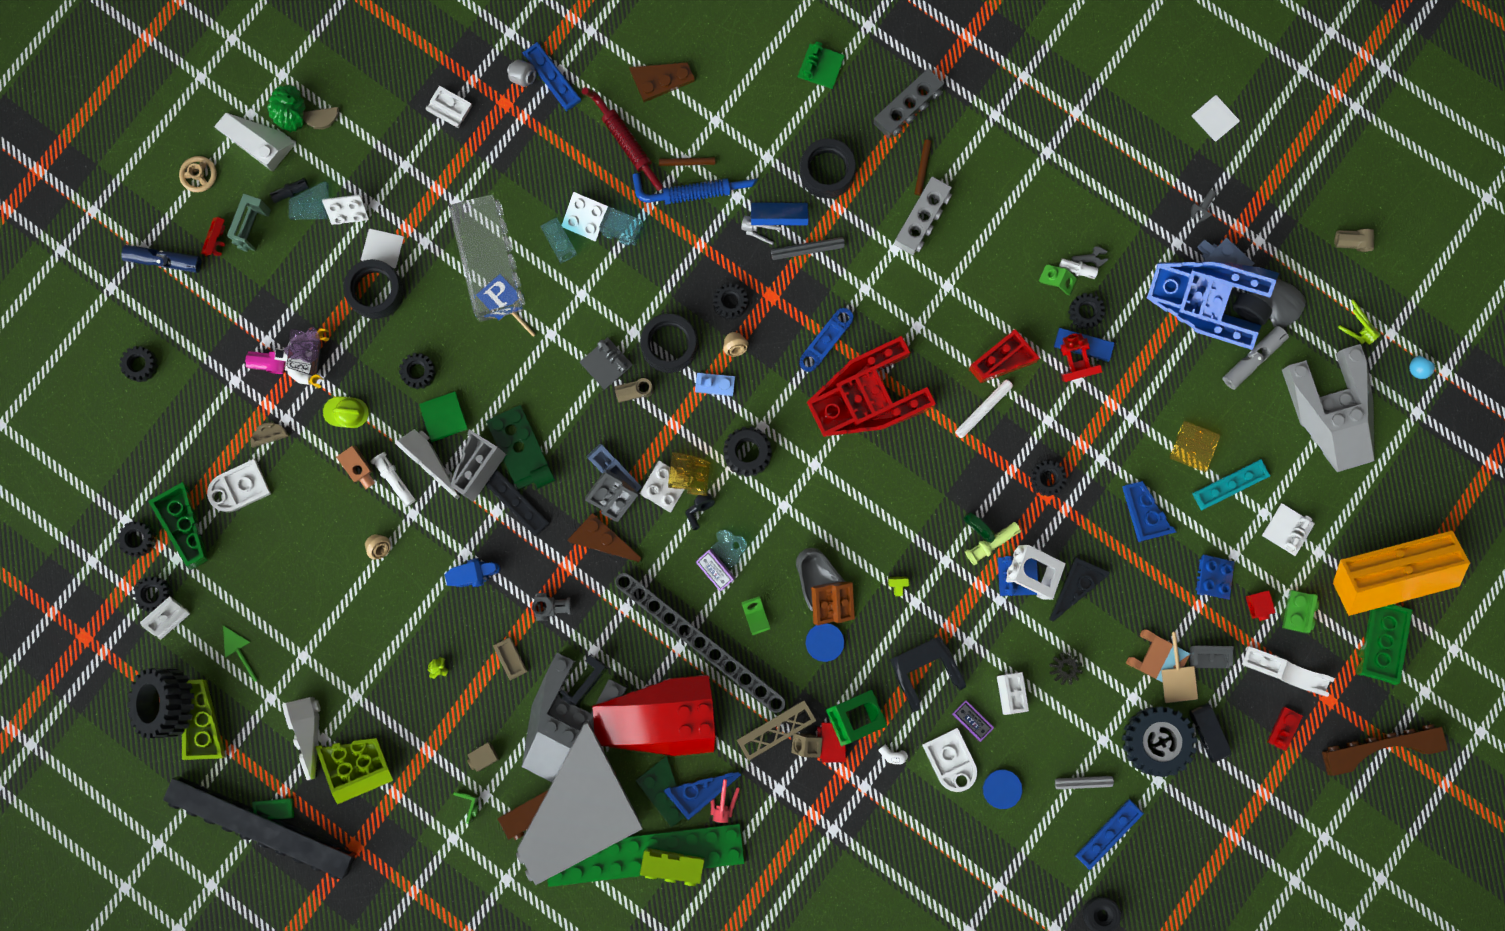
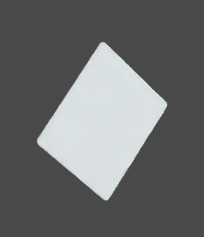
M1217 95L1192 115L1195 121L1215 142L1240 121Z
M369 229L361 261L375 259L387 263L392 268H396L404 237Z

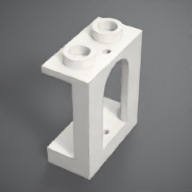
M1018 545L1013 554L1012 564L1007 570L1006 582H1015L1037 593V597L1041 599H1053L1065 563L1030 545ZM1032 558L1047 565L1041 583L1025 574L1024 563L1026 560Z

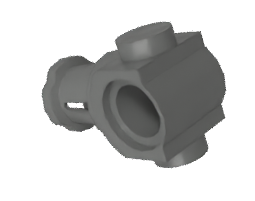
M547 593L535 594L532 610L535 613L536 621H548V617L555 616V613L571 615V598L555 600L554 597H547ZM540 602H545L547 606L544 612H538L537 605Z

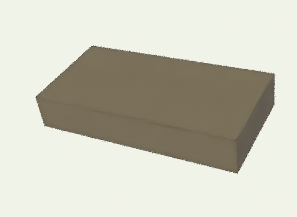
M511 637L493 645L510 681L528 672Z

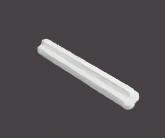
M1006 379L955 431L957 436L963 438L1013 387V384Z

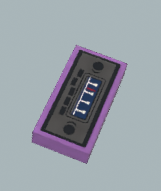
M712 549L708 550L696 561L719 591H722L736 579Z
M966 700L952 713L980 742L994 728Z

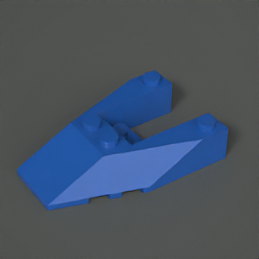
M1158 262L1147 299L1164 311H1168L1176 316L1180 322L1186 323L1197 333L1253 350L1261 325L1224 314L1232 287L1271 298L1279 273L1260 267L1225 262Z

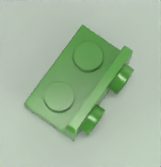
M1290 590L1282 628L1301 633H1310L1315 626V619L1313 618L1314 612L1319 607L1318 595Z

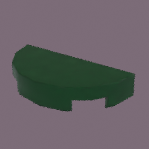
M972 513L964 516L963 521L987 542L992 543L995 540L992 531L980 518Z

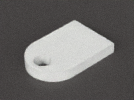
M255 459L218 475L211 481L207 491L208 500L211 505L223 512L236 511L271 494ZM217 492L223 493V499L220 502H216L214 499Z
M958 728L922 744L940 783L946 789L953 792H962L974 784L977 777V768ZM960 775L965 776L967 779V783L963 787H959L956 784V778Z

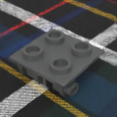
M608 337L605 340H600L597 343L598 346L579 362L604 390L633 366Z

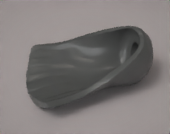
M1277 278L1271 298L1248 291V294L1260 298L1271 307L1272 314L1269 318L1274 328L1276 326L1284 328L1300 317L1306 306L1305 296L1295 286Z
M807 548L799 553L796 559V567L800 577L802 592L809 609L813 611L812 586L846 581L838 574L820 550Z

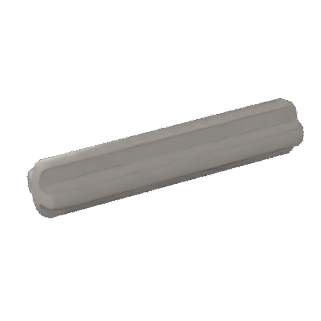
M1112 776L1055 779L1056 789L1113 787L1114 785Z

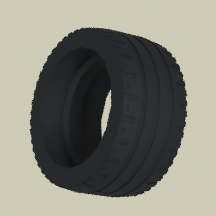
M831 138L817 140L807 147L801 157L800 178L804 187L814 196L824 199L836 198L845 193L854 181L856 174L855 157L850 148L841 141ZM823 153L835 154L845 162L846 174L838 183L831 185L821 184L814 180L810 174L809 166L812 159Z
M370 259L357 263L349 270L343 283V291L348 304L354 311L366 318L381 319L393 314L403 299L404 290L400 276L390 265L380 260ZM374 272L383 273L390 279L392 285L388 298L382 304L374 307L361 304L356 296V288L360 280Z
M662 314L654 317L646 324L641 334L640 347L646 362L651 367L664 373H674L685 369L693 361L698 349V340L693 326L686 319L676 314ZM666 326H674L681 329L688 340L687 350L684 355L673 361H663L657 358L652 352L650 345L655 331Z

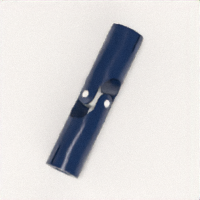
M127 244L123 246L121 253L122 260L125 262L157 265L159 267L199 273L202 264L200 256L157 251L151 248ZM169 258L171 260V264L167 263V260Z

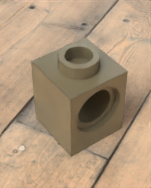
M796 733L793 735L791 753L802 757L820 758L822 738L813 734Z
M491 742L467 754L469 757L467 762L472 770L475 769L476 772L500 760Z

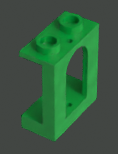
M872 690L826 709L841 746L887 727L885 717L879 708L877 698ZM864 704L871 723L853 730L846 712Z

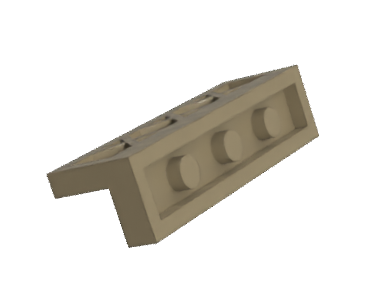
M804 700L739 738L737 742L748 761L813 724L816 722V719ZM804 711L807 712L811 719L804 724L796 722L797 716ZM785 722L793 723L789 733L779 732L780 726ZM766 733H776L772 743L762 742L763 736ZM778 734L784 735L777 739ZM751 742L759 743L757 751L749 755L745 746ZM761 744L767 745L760 749Z

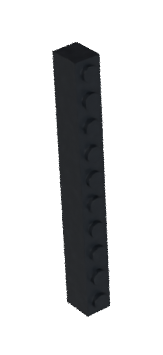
M181 776L172 778L163 799L172 808H182L186 810L188 815L194 817L198 815L204 818L206 823H216L227 832L234 831L239 833V836L243 839L255 840L261 847L273 848L279 855H289L293 857L295 862L301 864L305 862L316 871L321 872L323 870L329 873V876L334 879H343L348 875L357 854L279 819H268L270 815L259 810L255 814L252 807Z

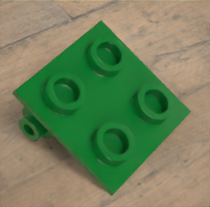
M820 42L810 43L797 77L833 89L845 55L823 48Z

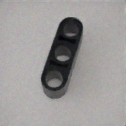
M1206 703L1190 710L1191 719L1210 761L1215 763L1231 756L1230 747L1211 705Z

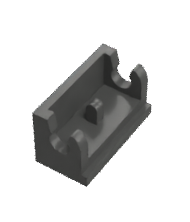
M1190 646V667L1230 668V666H1233V646Z

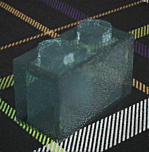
M607 207L599 229L602 235L612 239L615 237L620 239L619 242L629 246L632 244L635 246L644 224L643 220Z
M557 217L540 226L560 264L577 255Z

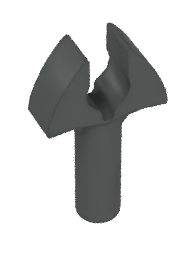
M1211 189L1201 205L1198 206L1195 203L1192 205L1191 219L1200 211H1202V217L1198 223L1207 220L1212 215L1208 212L1207 208L1217 194L1215 190Z
M1094 247L1092 254L1073 256L1072 261L1076 263L1080 261L1083 263L1093 262L1095 267L1099 268L1108 259L1100 260L1096 257L1099 254H1107V251L1100 247Z

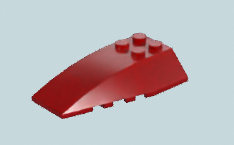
M708 675L669 678L655 685L652 684L638 691H632L624 696L615 697L592 706L594 733L601 746L671 756L714 752L713 702Z

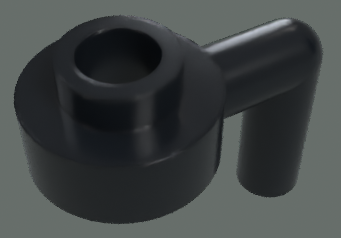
M699 494L694 500V505L686 510L685 514L693 530L700 528L694 514L698 511H705L714 505L715 501L711 494Z

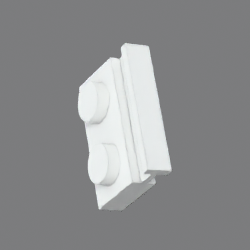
M439 86L426 110L459 128L461 122L464 121L472 108V104Z
M169 596L145 617L140 624L161 640L190 613Z

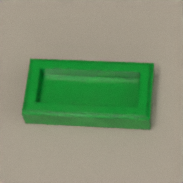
M293 798L252 802L254 813L257 814V810L270 815L268 819L294 818Z

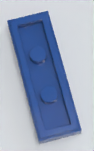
M1059 328L1054 347L1061 349L1060 345L1063 344L1062 338L1070 334L1080 333ZM1082 334L1084 339L1087 338L1090 349L1086 350L1087 356L1109 362L1114 342ZM1080 349L1071 351L1073 353L1081 354Z

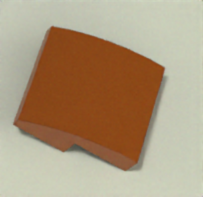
M837 582L811 587L813 624L818 626L830 622L842 623L855 619L853 582Z

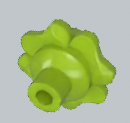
M439 657L438 660L433 659L429 663L428 671L430 672V678L435 679L440 674L443 676L448 674V669L444 668V658Z

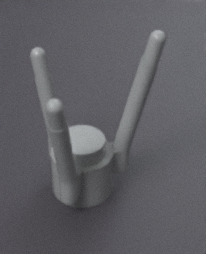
M751 215L744 216L741 226L742 230L747 231L746 235L754 236L771 245L774 244L773 241L754 231H758L759 227L782 230V227L775 225H751Z

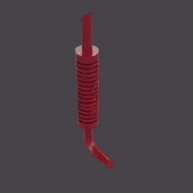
M584 87L582 94L591 98L604 114L602 121L606 124L637 171H644L656 190L660 191L662 184L649 167L652 163L616 110H609L603 99L594 90Z

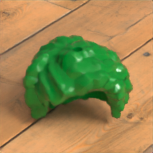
M278 86L269 98V105L267 106L269 116L283 130L296 132L304 124L303 112L306 109L304 100L301 98L300 91L295 86Z

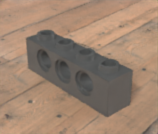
M928 68L874 118L873 124L888 139L893 135L896 137L903 130L902 127L906 123L910 124L916 118V114L919 111L923 112L930 105L928 102L933 98L936 100L943 93L944 83ZM925 90L928 94L921 95L919 91ZM911 102L914 104V107L908 108L905 103ZM897 114L901 117V119L894 120L892 118V115Z

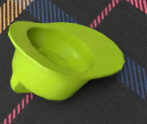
M333 397L324 405L323 416L330 425L358 428L367 421L369 411L367 405L360 399Z

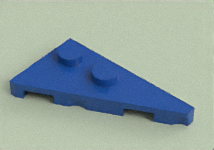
M739 772L728 773L715 778L667 788L664 792L689 821L722 792L724 779H727V787H729L741 774Z

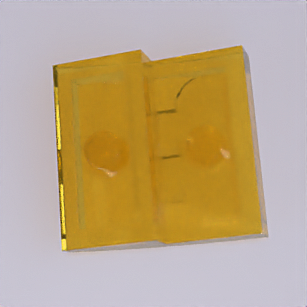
M1184 421L1169 457L1206 472L1217 447L1220 434Z
M672 452L668 488L687 489V494L707 496L710 462L695 456Z

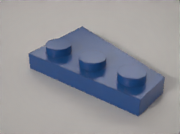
M1143 481L1122 487L1138 542L1176 532L1173 526L1171 527L1165 519L1166 516L1163 511L1161 512L1155 504V499Z

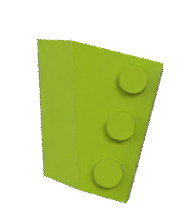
M377 738L353 741L351 744L344 745L335 743L328 747H322V745L315 746L329 788L337 804L393 781Z

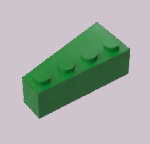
M181 482L149 500L150 506L185 566L192 570L208 561L188 486Z

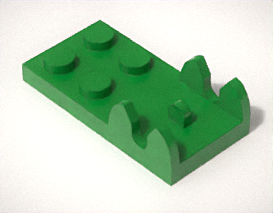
M1392 604L1370 610L1365 643L1358 653L1362 660L1355 670L1357 675L1389 682L1392 685L1400 684L1412 616L1411 609Z

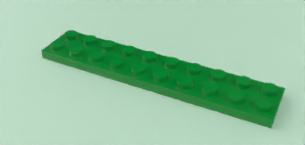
M740 824L626 837L548 878V887L642 876L640 871L646 848L705 858L703 869L744 864Z

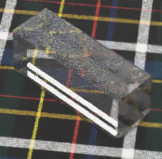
M491 194L448 205L476 318L479 322L512 313L523 312V305H526L521 290L518 289V287H521V283L516 271L514 272L517 266L512 253H510L513 251L508 236L505 235L508 233V229L503 217L501 218V216H504V212L499 199L496 200L494 195Z

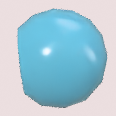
M1419 355L1412 359L1409 368L1415 378L1426 379L1434 373L1435 364Z

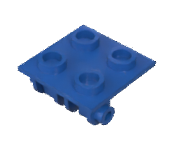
M1203 555L1199 559V570L1201 571L1197 572L1200 574V577H1197L1200 581H1197V588H1195L1197 594L1230 600L1234 561Z
M1005 556L998 558L1000 596L1037 595V593L1015 582H1006L1007 570L1011 566L1014 557ZM1030 558L1024 563V572L1028 577L1038 581L1037 560Z

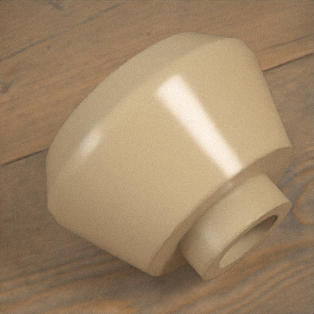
M731 332L724 339L723 351L731 357H736L745 353L749 344L740 333Z
M378 534L370 536L365 542L367 555L374 560L385 557L391 546V542L387 537Z

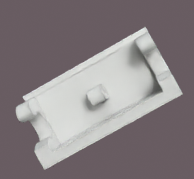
M1022 672L997 676L1003 715L1029 711Z

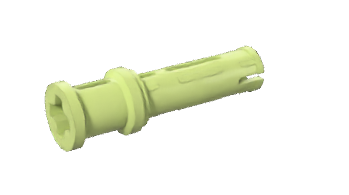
M1013 522L995 534V540L992 543L984 540L980 541L979 545L971 550L967 549L965 553L970 562L976 565L977 561L985 556L989 557L995 548L1019 534L1021 530L1017 523Z

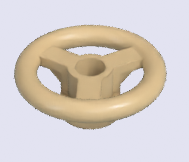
M194 156L187 159L179 171L182 185L192 192L208 190L214 184L217 177L215 165L211 160L203 156ZM206 165L211 170V177L208 182L205 180L203 172ZM192 178L195 180H199L202 186H192L186 181V179Z

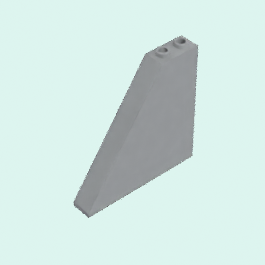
M589 721L584 722L517 848L516 856L521 864H525L527 868L525 871L526 876L535 885L642 830V824Z

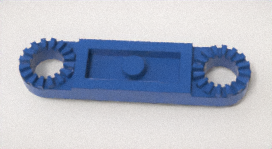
M840 308L837 310L803 355H801L799 364L802 370L806 372L814 371L849 328L853 321V314L849 309ZM841 313H846L849 316V320L846 323L839 321L838 316ZM807 357L813 358L814 365L811 367L805 366L803 363L804 359Z

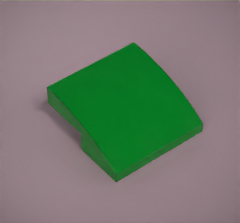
M456 392L419 404L431 442L468 430Z

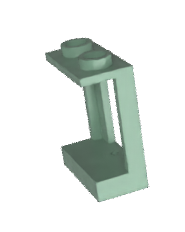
M243 194L227 234L232 240L231 243L237 245V248L246 252L249 249L252 251L256 250L247 241L257 213L269 217L271 209L261 199ZM247 206L248 211L238 235L235 236Z

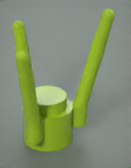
M1352 299L1351 303L1355 308L1353 313L1364 326L1359 332L1361 336L1341 325L1338 328L1356 338L1361 344L1366 342L1370 345L1380 336V333L1371 324L1355 300Z

